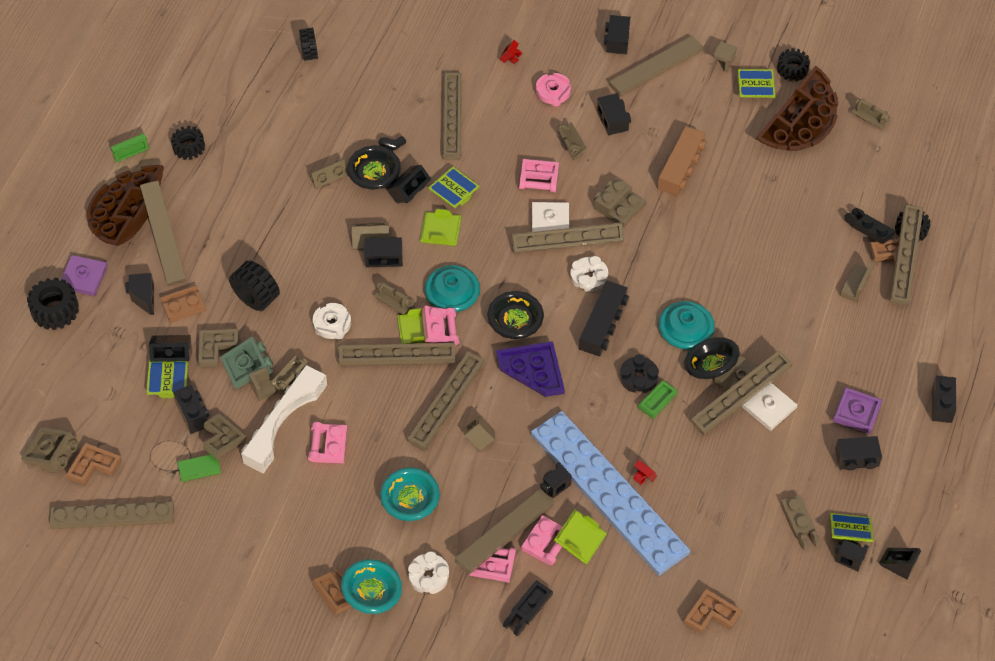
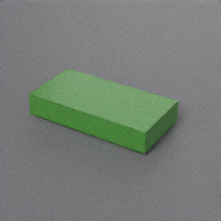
M144 133L111 147L115 162L149 149L147 137Z
M662 380L638 405V409L654 419L677 395L678 390Z
M211 455L178 461L182 482L221 474L219 460H216Z

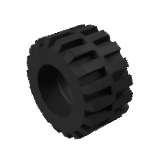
M251 260L245 261L229 277L230 285L235 294L242 302L256 311H263L280 295V289L273 276L264 267Z
M47 278L46 281L43 282L41 280L38 282V285H34L32 287L33 290H30L28 293L27 302L31 316L38 326H43L47 330L49 328L56 330L57 327H60V329L64 328V325H69L71 320L76 319V314L79 312V304L74 288H72L69 282L66 283L64 279L59 281L58 278L53 280ZM61 301L59 304L55 306H46L50 302Z

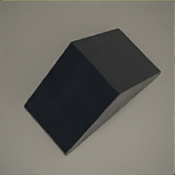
M887 548L879 564L908 580L921 550L920 548Z

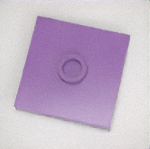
M71 255L61 279L66 280V283L69 282L77 293L96 296L108 264L103 261Z
M845 387L833 422L871 434L883 400Z

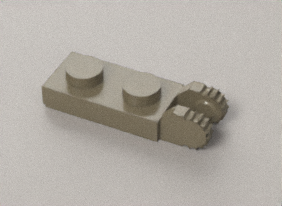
M797 495L781 500V507L802 549H808V541L805 535L810 536L814 546L820 545V538L801 496Z

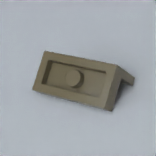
M389 223L352 224L353 249H364V238H389Z
M871 262L868 269L855 264L840 296L858 303L871 277L875 263Z

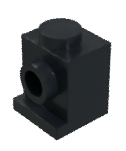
M558 462L555 470H550L544 475L540 488L554 498L571 486L572 475Z
M844 539L843 543L838 542L834 553L838 554L835 562L859 571L869 546L865 545L863 548L856 542Z

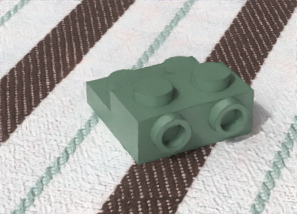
M250 337L220 357L233 386L237 390L250 382L249 374L267 367L269 374L273 372L271 368L274 365L273 361L268 355L265 356L264 351H266L265 345L261 340L257 341L254 337Z

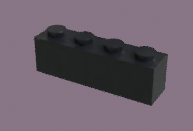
M606 280L580 336L579 350L599 357L603 350H607L610 342L608 338L610 335H614L616 329V320L620 321L623 313L621 309L623 306H627L629 301V295H627L628 287Z

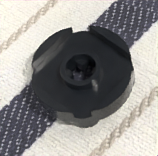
M638 354L627 359L622 364L620 381L628 391L634 393L642 391V393L651 391L657 384L659 369L650 359ZM636 372L643 373V377H636Z

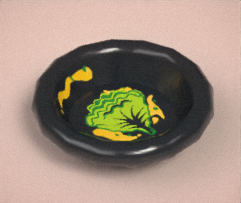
M377 145L366 146L355 151L347 164L348 176L353 183L361 188L370 190L383 189L391 185L399 177L401 170L398 156L392 150Z
M510 291L497 296L490 303L487 317L489 325L497 334L505 338L522 339L533 335L542 326L544 312L542 305L534 296L526 292Z
M714 337L704 340L687 353L684 360L685 370L690 376L697 379L719 377L736 365L740 356L739 346L733 340L725 337Z

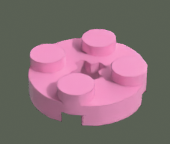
M560 73L541 76L536 83V96L541 101L552 106H559L570 97L571 85L566 76Z

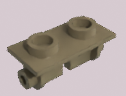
M863 98L856 101L855 105L857 106L851 112L880 129H883L891 119L887 111H883L878 107H872L873 105Z
M572 122L567 126L559 124L557 132L571 157L575 160L587 148Z
M337 160L331 165L311 171L309 178L314 182L315 188L317 189L347 176L345 160Z
M386 282L378 284L377 288L379 291L374 295L375 298L403 315L416 303L410 299V296H405L390 287Z
M294 355L271 383L284 396L286 388L293 384L296 375L304 369L308 361L304 358L299 359Z

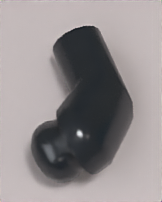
M403 136L395 140L382 137L378 143L379 146L395 151L406 144V140Z

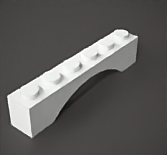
M306 365L296 375L293 384L286 388L285 395L276 402L274 410L265 417L263 425L254 432L252 440L243 447L241 451L243 464L264 474L274 460V440L282 422L300 406L319 398L327 386L325 374Z

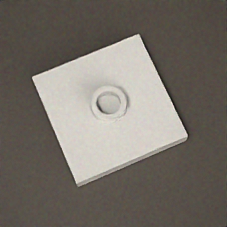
M532 202V232L569 228V203Z
M770 383L742 405V408L771 432L797 408V404Z

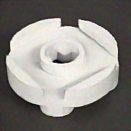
M598 256L584 257L573 262L571 281L578 289L580 287L586 292H595L603 288L608 279V268ZM586 272H592V277L585 275Z
M328 303L326 307H319L313 315L315 333L327 339H342L351 327V316L347 309L338 303ZM332 318L335 319V323L333 324L327 322L328 320L331 321Z
M427 552L416 557L409 565V582L420 593L430 592V594H435L446 587L449 578V566L442 557L434 552ZM432 570L433 576L430 577L429 575H427L425 577V571Z

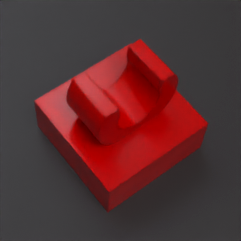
M515 40L509 43L499 60L503 63L507 60H510L513 64L519 61L518 58L522 55V52L517 49L519 43Z
M640 460L634 465L638 472L634 475L633 479L638 484L642 485L646 478L653 482L657 477L656 473Z

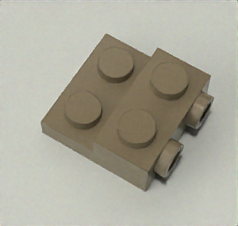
M619 178L615 181L610 180L605 187L606 190L603 193L599 191L594 197V209L613 222L622 223L623 228L646 205V200L633 193L632 187Z
M40 427L21 460L25 464L40 466L43 471L59 473L61 468L67 466V459L71 452L76 451L78 440L71 432Z

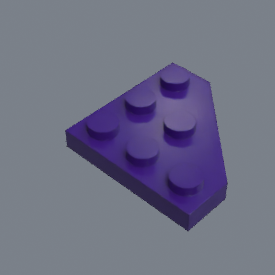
M553 341L496 350L499 370L545 397L565 393Z

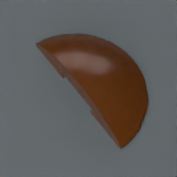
M815 65L797 87L793 95L756 137V140L774 149L798 151L817 145L829 135L838 117L836 115L838 97L830 86V79L820 68Z
M163 165L142 166L140 171L133 173L128 170L117 175V180L110 185L105 183L92 197L87 208L88 226L93 235L99 238V240L115 246L130 240L141 229L148 218L140 185L158 181L159 185H161Z

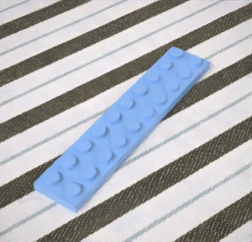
M563 411L531 431V436L556 464L558 462L562 464L572 475L574 484L658 576L690 554V549Z

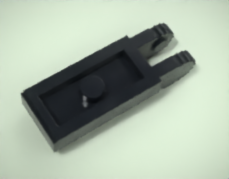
M854 208L852 213L844 215L845 221L853 226L854 229L881 244L895 236L894 229L867 214L865 215L864 211L859 208Z
M536 580L513 607L510 615L504 621L503 627L508 629L517 617L521 621L515 627L513 634L516 636L520 635L526 625H529L551 598L553 591Z

